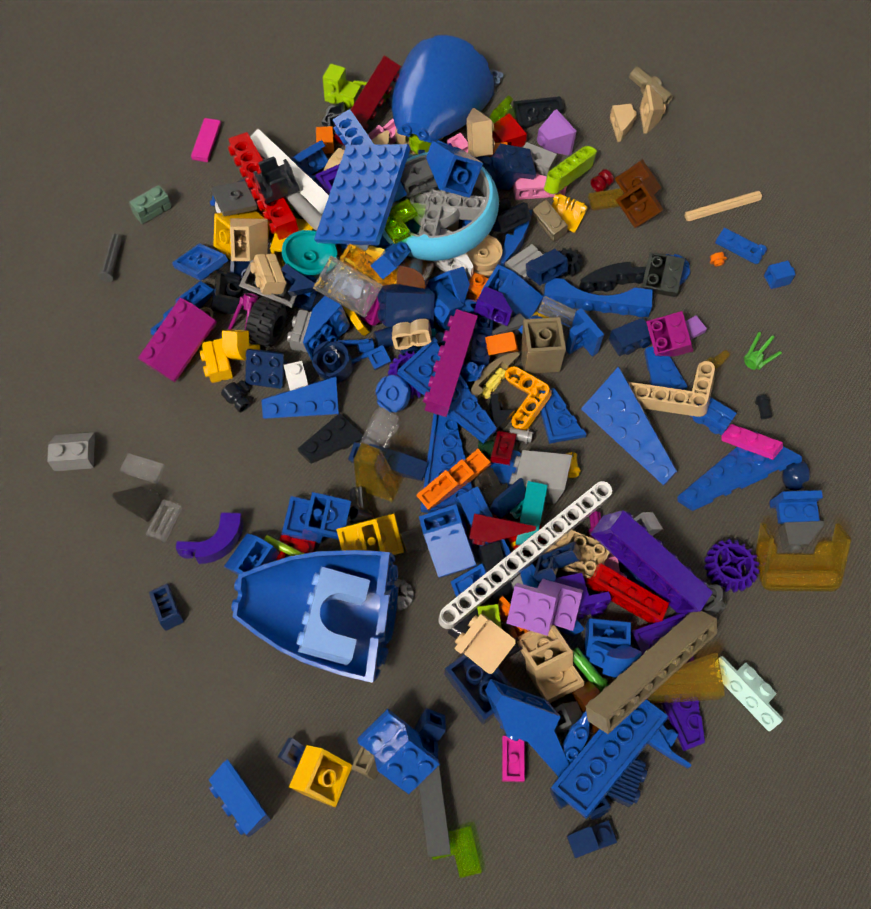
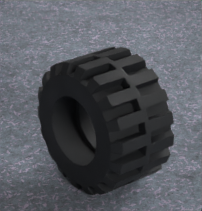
M266 297L259 298L252 307L246 323V331H249V341L268 348L272 347L283 332L287 317L286 306Z

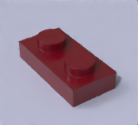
M497 432L491 454L492 463L510 465L516 442V434Z

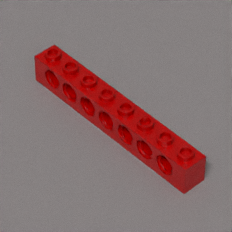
M248 132L228 138L230 144L228 146L231 157L234 156V162L239 167L242 178L246 177L245 182L248 188H252V196L254 200L257 199L260 211H264V219L270 222L269 227L272 234L276 233L280 240L299 231L296 219L284 197L267 204L255 183L253 172L261 173L258 163L263 161Z

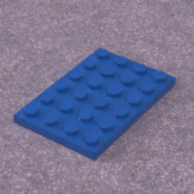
M408 144L346 145L314 238L317 243L380 244L411 149Z

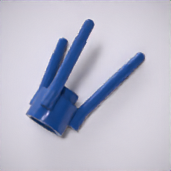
M372 338L337 341L344 346L357 345L358 352L362 353V355L352 359L353 363L368 358L366 353L374 349Z

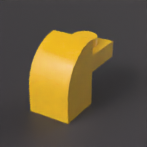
M222 331V347L228 358L246 361L247 349L260 350V344L249 343V331Z

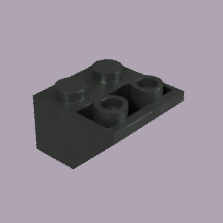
M649 252L642 288L652 289V292L660 295L676 297L685 258Z

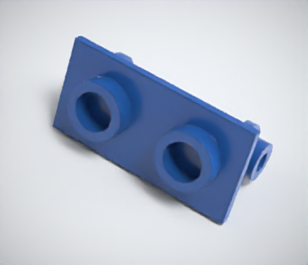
M474 362L463 364L460 375L465 382L476 381L481 377V372L485 365L477 366Z

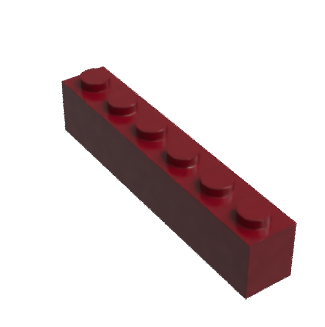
M385 55L351 108L352 113L365 131L369 126L367 124L368 120H373L377 113L375 111L376 107L380 108L385 100L383 98L384 94L388 95L393 86L390 84L392 81L396 82L400 74L398 71L401 66ZM335 134L333 139L345 146L338 135Z

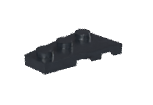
M560 96L513 101L516 121L522 129L547 120L556 109L561 114L564 110Z
M339 413L297 449L312 464L331 456L332 453L338 450L349 448L354 442L361 443L366 441V438Z

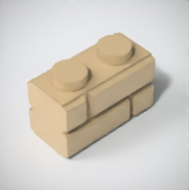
M256 254L250 265L251 273H255L256 286L260 287L263 295H271L272 293L282 294L286 280L276 255Z

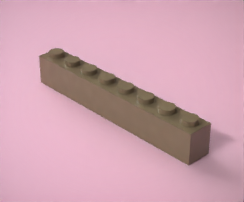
M703 611L687 614L680 623L673 626L671 631L664 637H661L653 647L647 649L644 655L637 661H634L626 671L619 674L609 686H606L599 695L588 702L586 705L588 722L609 734L717 634V618Z

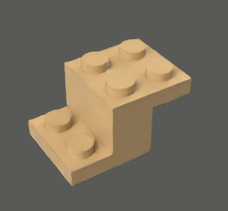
M552 625L548 636L529 631L518 637L519 641L517 643L519 647H522L521 653L526 660V672L542 697L549 703L584 686L583 679L573 666V652L555 625Z

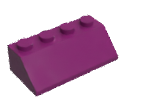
M179 298L138 359L152 370L176 382L217 321L195 305Z

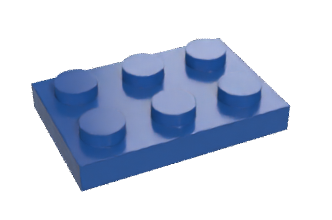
M199 243L173 261L172 264L175 269L201 281L208 278L213 271L222 268L228 259L225 254Z

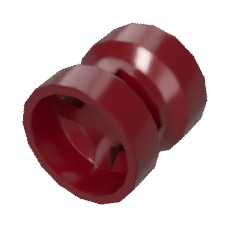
M603 169L598 173V176L591 179L590 184L596 192L601 193L606 189V186H610L614 182V177L610 171Z

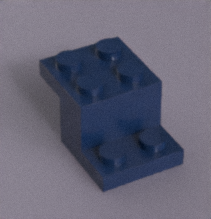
M500 143L492 157H475L483 163L482 166L490 174L498 189L510 190L518 177L534 180L536 177L531 151L528 148Z

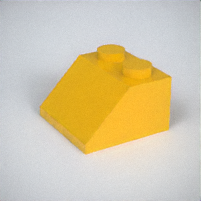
M307 745L289 787L305 796L336 808L352 765L322 748Z

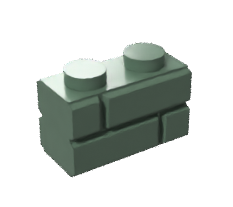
M159 185L129 201L134 216L141 224L171 208L168 195Z

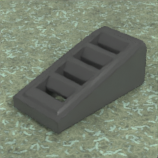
M517 314L510 319L508 326L502 324L493 330L492 336L513 332L516 336L520 335L521 333L518 329L523 325L525 318L521 314Z

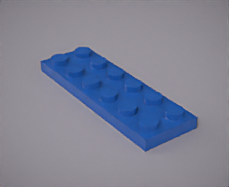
M645 700L609 734L599 729L551 787L552 791L587 819L666 722L668 715L648 700Z

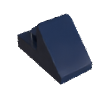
M287 264L282 267L281 270L284 278L290 283L294 282L288 291L290 296L316 292L318 288L314 282Z
M609 820L567 836L574 858L617 843Z

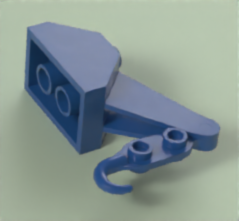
M490 679L485 692L495 718L499 722L500 727L505 731L506 736L514 741L520 739L528 742L559 778L582 751L589 736L587 712L585 711L582 717L571 726L561 747L554 731L561 716L547 700Z

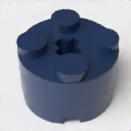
M325 341L318 345L313 352L312 364L323 380L336 376L338 384L347 379L354 369L348 350L340 342Z

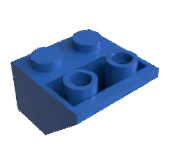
M247 533L224 567L239 575L261 565L274 562L279 552L273 545L263 539Z
M589 618L585 625L584 656L590 661L592 643L596 641L613 649L622 644L630 646L631 622Z

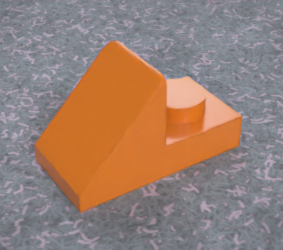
M513 332L485 337L488 355L508 354L519 351L516 335Z

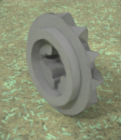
M397 579V581H394V585L398 589L399 587L401 588V594L403 595L402 597L398 596V611L407 608L411 604L413 590L411 585L404 579Z

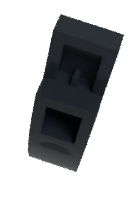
M631 262L616 263L602 267L582 278L579 290L587 293L593 291L608 292L614 290L615 284H641L644 280L646 267H632Z

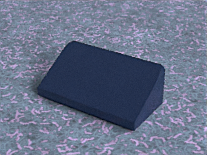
M519 478L494 499L490 510L498 518H503L524 500L525 487L523 479Z

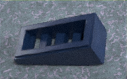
M168 583L149 592L159 623L165 631L184 622ZM167 593V596H165V597H163V598H160V599H158V600L156 599V598H158V597H160V596H162V595H164V594Z

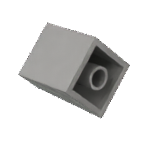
M522 450L520 456H516L513 467H516V471L511 474L509 484L512 485L519 478H522L525 493L528 481L546 484L547 491L544 502L555 505L565 490L572 455Z

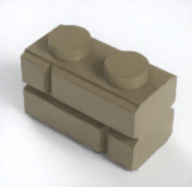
M544 200L533 209V218L553 242L567 233L568 225L564 220H561L560 215L547 200Z

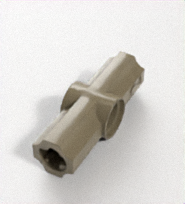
M638 66L630 73L629 78L640 87L643 95L646 85H650L662 96L663 104L669 105L674 95L662 86V82L657 76H649Z

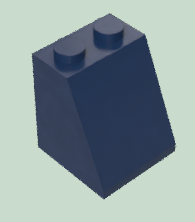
M401 284L382 285L378 293V302L380 303V310L377 312L378 319L386 327H393L402 322L411 323L417 319H428L430 327L433 328L435 294L427 286L423 289Z

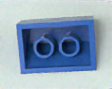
M228 759L224 761L209 778L212 784L209 789L216 799L220 796L224 804L221 807L228 817L234 816L237 821L234 826L241 835L245 833L250 837L271 819Z

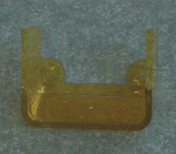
M761 522L756 554L757 561L760 562L758 569L760 570L759 577L762 586L769 591L837 590L842 585L851 538L843 527L836 523L832 541L818 543L814 554H776L777 547L774 543V537L765 522Z

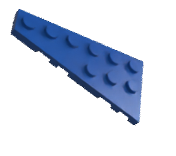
M617 367L581 410L662 485H665L678 471L664 449L660 438L654 431L640 402L634 395L630 384L624 377L621 368Z
M433 414L424 488L445 470L449 471L461 459L465 460L457 422L448 415L444 417ZM471 481L430 510L421 503V512L431 513L455 504L460 508L456 497L472 489Z
M783 446L782 450L772 460L736 447L677 496V500L680 504L694 511L713 502L716 497L721 495L727 496L736 488L740 487L742 489L767 478L768 474L776 470L782 471L786 469V466L789 464L802 462V456Z

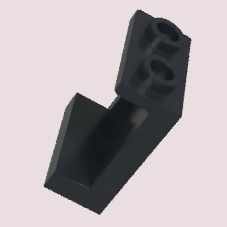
M509 198L500 200L498 215L491 230L504 233L531 220L528 204L523 202L511 207Z

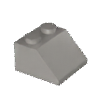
M95 433L55 435L48 444L47 462L54 471L94 468Z

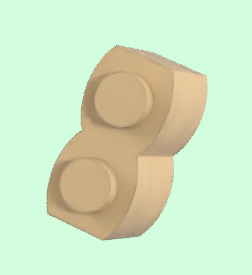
M417 319L411 323L402 322L394 325L392 340L395 349L404 350L413 345L424 346L431 343L432 330L429 320Z

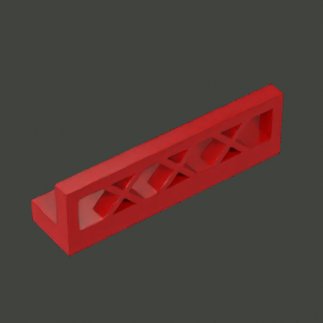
M602 563L597 564L592 577L584 580L586 587L598 594L609 592L612 602L650 624L662 622L669 605L665 600Z

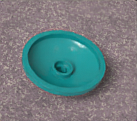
M297 231L289 235L282 245L284 262L301 274L317 275L324 273L332 268L336 262L337 249L335 244L317 243L314 240L317 231Z

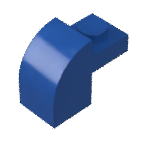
M596 641L592 643L589 662L603 668V674L617 677L626 671L634 661H637L641 657L642 652L626 644L613 649Z

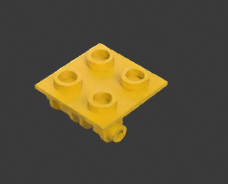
M561 193L555 194L554 202L551 206L560 215L561 220H564L568 225L567 230L575 233L588 207L585 203L575 202L576 199L571 201V197L567 199Z

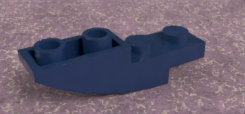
M476 313L477 320L474 326L470 362H474L477 366L485 365L487 367L490 355H488L485 337L492 335L493 320Z
M355 442L348 458L351 463L385 470L389 474L423 481L428 467V462L410 455L372 444L368 446Z

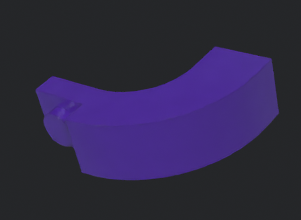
M221 513L219 528L208 540L202 542L177 541L176 550L179 556L188 559L195 556L198 564H206L217 561L229 554L237 545L242 534L243 518L241 513Z

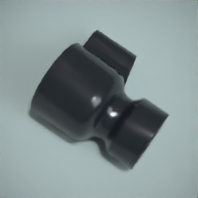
M243 380L238 383H229L221 391V395L229 404H235V408L240 413L245 411L251 404L246 397H243L250 390Z

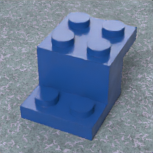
M312 492L310 500L291 496L281 535L316 541V543H321L322 536L339 540L336 529L346 527L351 501Z
M389 709L357 738L358 744L374 755L377 771L407 794H410L440 765L439 760L423 748L419 733Z

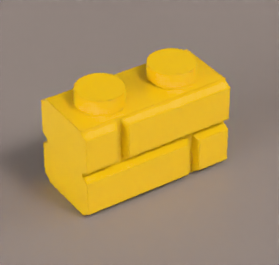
M222 338L203 342V350L200 351L202 362L206 361V366H203L205 377H209L212 383L232 379L233 375L229 358L225 355L222 347Z

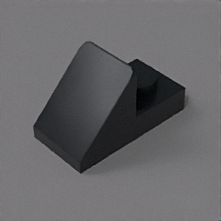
M490 394L491 420L497 428L493 436H497V432L502 431L511 421L515 410H503L502 400L498 399V394Z

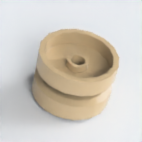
M487 235L479 245L466 253L474 266L473 273L476 272L489 278L496 266L500 265L503 249L496 238Z

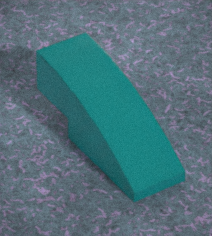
M531 481L527 483L520 523L536 526V531L517 535L516 545L523 544L539 531L547 491L546 484Z

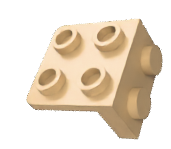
M480 614L479 617L475 615L468 624L470 629L467 633L462 632L456 639L455 643L457 646L454 649L460 654H465L487 673L492 674L514 647L516 641L485 615Z

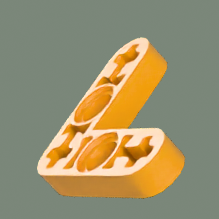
M513 366L506 370L505 378L511 385L525 392L528 396L512 417L511 423L514 428L527 430L550 399L552 391L543 381ZM512 374H513V375H516V374H517V376L520 378V380H518V379L515 378V377H511V375H512ZM527 380H532V385L525 388L524 383ZM540 390H541V391H544V390H545L546 392H545V394H543V393L540 394L539 391H540ZM529 404H536V408L533 411H527ZM519 420H520V421H522V420L524 421L523 424H518L517 422H518Z

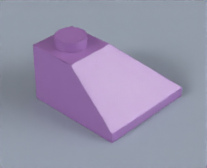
M556 109L539 128L537 142L544 149L553 153L571 155L577 131Z

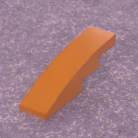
M477 449L464 461L461 459L449 471L445 470L416 496L430 510L477 477L491 465V462Z

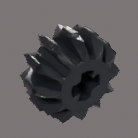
M571 247L569 250L563 248L562 251L558 250V252L567 257L568 271L564 273V277L568 274L573 277L574 273L578 274L583 265L582 255L578 254V250L572 251Z

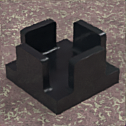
M274 156L258 163L261 170L260 174L257 171L253 172L255 183L267 204L300 191L287 159L283 160L284 164L278 166L276 158Z

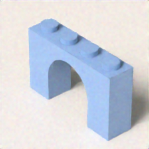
M322 567L318 573L315 572L312 580V585H315L314 591L309 593L307 604L310 605L309 611H305L302 619V624L305 625L304 630L299 633L296 644L300 645L298 652L348 665L352 661L357 639L329 631L321 621L320 608L326 601L334 599L361 606L366 600L370 580Z

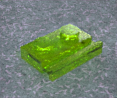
M508 95L489 116L493 124L504 117L511 109L510 104L513 101L511 96Z

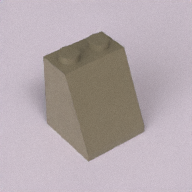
M561 318L524 319L521 352L523 371L528 374L560 372L566 351Z

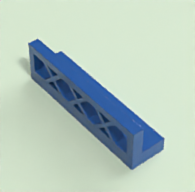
M478 486L456 497L470 528L474 514L493 517ZM504 539L498 540L505 558L511 552Z

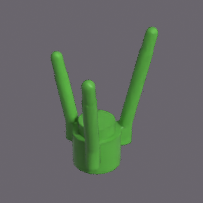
M758 332L748 353L744 357L747 367L753 370L756 368L760 370L765 364L782 354L779 351L763 361L764 356L762 352L768 347L774 336H771L759 351L753 352L761 336V332Z

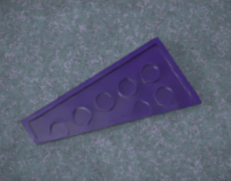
M681 613L664 619L662 622H656L632 631L631 636L637 649L642 652L641 656L644 655L647 649L653 647L661 637H664L671 631L673 626L680 623L688 613ZM693 656L656 690L670 723L678 734L677 738L683 751L705 743L702 717L699 711V694H697L696 688L697 680Z

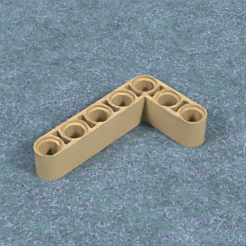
M703 361L698 365L692 391L633 382L628 383L644 409L701 417L708 411L715 379V366L709 361Z

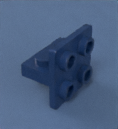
M247 349L245 383L281 389L285 372L284 365L287 364V360H284V354Z

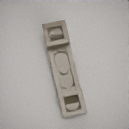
M518 352L510 353L489 364L481 372V377L474 382L470 391L471 394L475 395L477 400H479L484 391L481 387L495 374L498 368L507 370L517 362L520 354Z

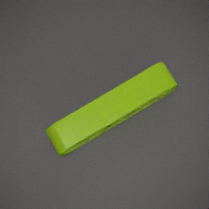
M584 146L547 173L544 190L547 193L556 194L592 168L597 150L591 146Z

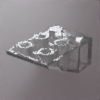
M330 256L313 289L365 318L383 285L341 260Z

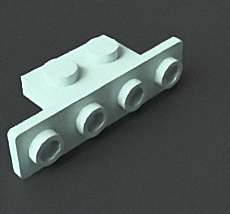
M720 656L709 666V670L768 731L773 730L783 721V718L769 704L777 693L747 663H744L736 670L723 656Z

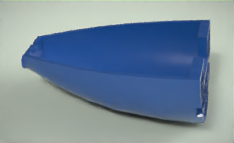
M437 35L420 41L409 52L400 69L392 95V113L398 134L410 137L411 134H416L419 140L431 143L432 140H438L466 125L467 117L473 108L480 112L494 95V78L488 67L487 60L473 48V45L454 36Z
M317 551L290 556L261 565L238 575L234 585L235 591H238V597L233 600L231 607L233 618L277 650L303 663L338 675L374 682L381 673V670L378 668L385 664L388 648H386V644L392 640L398 602V587L394 585V581H397L398 578L397 565H393L395 557L390 552ZM322 567L370 580L366 600L361 606L334 599L326 601L320 608L321 621L329 631L357 639L352 661L348 665L298 652L300 645L296 644L299 633L303 632L305 626L302 624V619L305 611L308 612L310 607L307 604L309 593L313 592L315 585H312L313 576Z

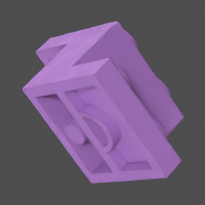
M546 579L541 580L538 588L516 583L507 624L547 636L552 625L573 631L583 590Z

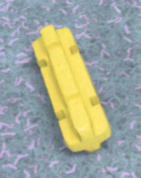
M502 368L496 370L495 374L485 384L486 387L482 388L484 391L481 397L485 399L490 397L491 392H494L501 383V380L505 378L506 370Z

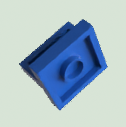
M322 140L290 158L307 175H312L325 167L328 162L322 150L325 147Z
M582 308L575 312L566 343V352L570 355L584 346L593 357L599 352L604 334Z
M822 490L781 492L769 501L770 508H776L778 524H784V522L820 521L817 501L821 500L823 495Z

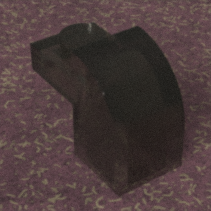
M493 468L486 469L477 477L483 489L481 494L489 510L494 499L508 488L507 483L500 484Z

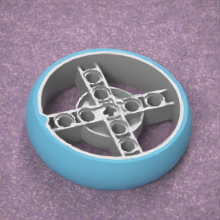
M428 152L408 158L405 168L425 160ZM482 166L475 187L481 191L484 197L470 196L468 198L442 191L438 186L409 198L404 196L392 204L389 214L412 215L421 226L419 235L401 229L388 216L383 232L384 238L390 244L397 238H400L407 245L408 249L411 250L408 256L420 260H447L469 252L487 237L498 215L499 196L492 177ZM458 219L472 220L459 230L440 235L441 229L453 225Z

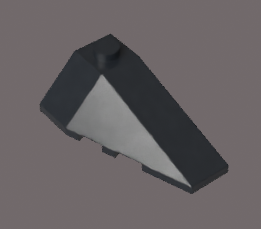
M218 270L211 310L234 314L238 307L240 296L244 297V293L258 295V299L264 296L240 287L241 276ZM242 306L239 314H247V310L243 309L244 306Z

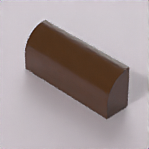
M407 255L398 266L396 284L425 289L435 270L434 261L420 260Z

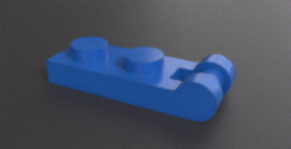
M725 227L715 242L754 264H758L767 251L766 246L762 244L757 245Z

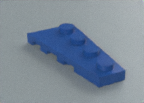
M336 376L261 400L263 419L339 414Z

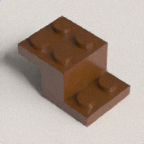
M643 159L614 178L623 191V194L616 201L634 228L663 210L654 196L662 187Z

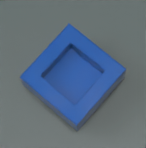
M383 345L366 353L374 370L391 363Z

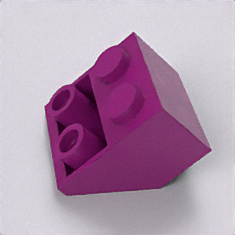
M683 311L646 321L655 356H679L693 352Z

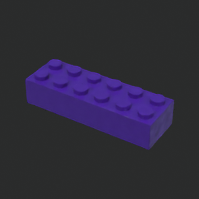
M622 510L604 515L591 532V535L661 599L668 602L669 606L677 613L701 612L713 593L703 580L698 579L689 567L684 566L678 560L675 554L664 548L661 541L652 537L648 533L647 528L639 525L629 512Z

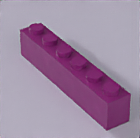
M456 309L455 315L450 316L448 322L450 330H446L443 341L446 343L445 346H440L438 356L441 358L440 361L436 360L433 368L436 374L430 377L428 387H431L430 392L426 391L423 402L426 403L425 411L447 417L477 315Z

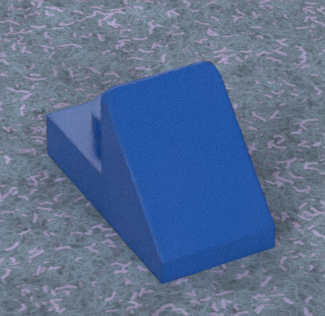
M483 563L451 581L456 597L487 573ZM480 587L475 589L476 592H485V590Z

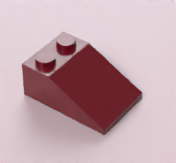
M474 514L469 539H473V544L485 546V542L491 543L536 531V526Z

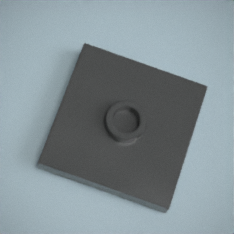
M245 181L211 187V192L223 216L257 210V204Z

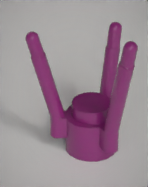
M244 293V297L240 296V301L230 322L229 330L235 324L242 306H244L243 309L247 310V323L249 313L258 300V295Z

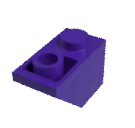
M485 286L477 299L474 313L508 326L512 310L502 293Z

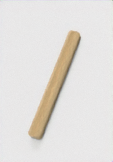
M755 191L685 212L684 217L686 221H692L760 201L762 194L760 191Z

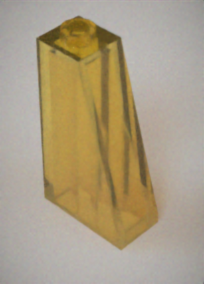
M361 443L354 458L356 487L362 486L366 488L367 493L393 502L399 488L398 480L382 451Z
M712 653L685 663L646 700L652 704L720 700L725 696L718 653Z

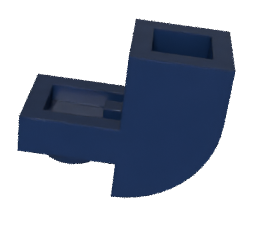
M426 708L420 716L415 730L419 733L423 748L438 759V741L446 731L445 715Z

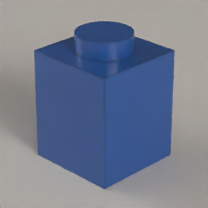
M789 261L769 265L764 277L770 288L774 289L790 285L796 274Z

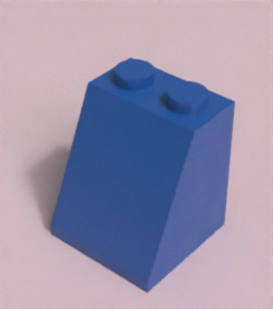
M432 140L426 159L438 188L442 191L470 198L483 163L460 148Z

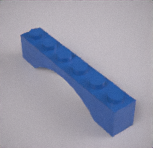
M553 278V280L547 281L544 285L542 305L565 307L567 309L582 308L585 311L648 317L652 308L653 290L633 288L616 295H595L577 289L564 279Z

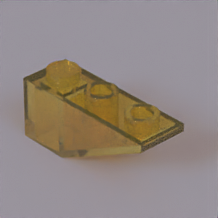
M352 244L347 246L340 257L342 267L378 288L382 285L394 284L397 280L393 273L382 279L370 266L375 259Z

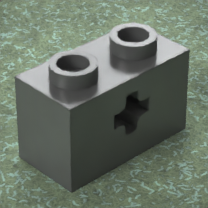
M427 159L404 168L400 182L407 193L406 198L438 186Z

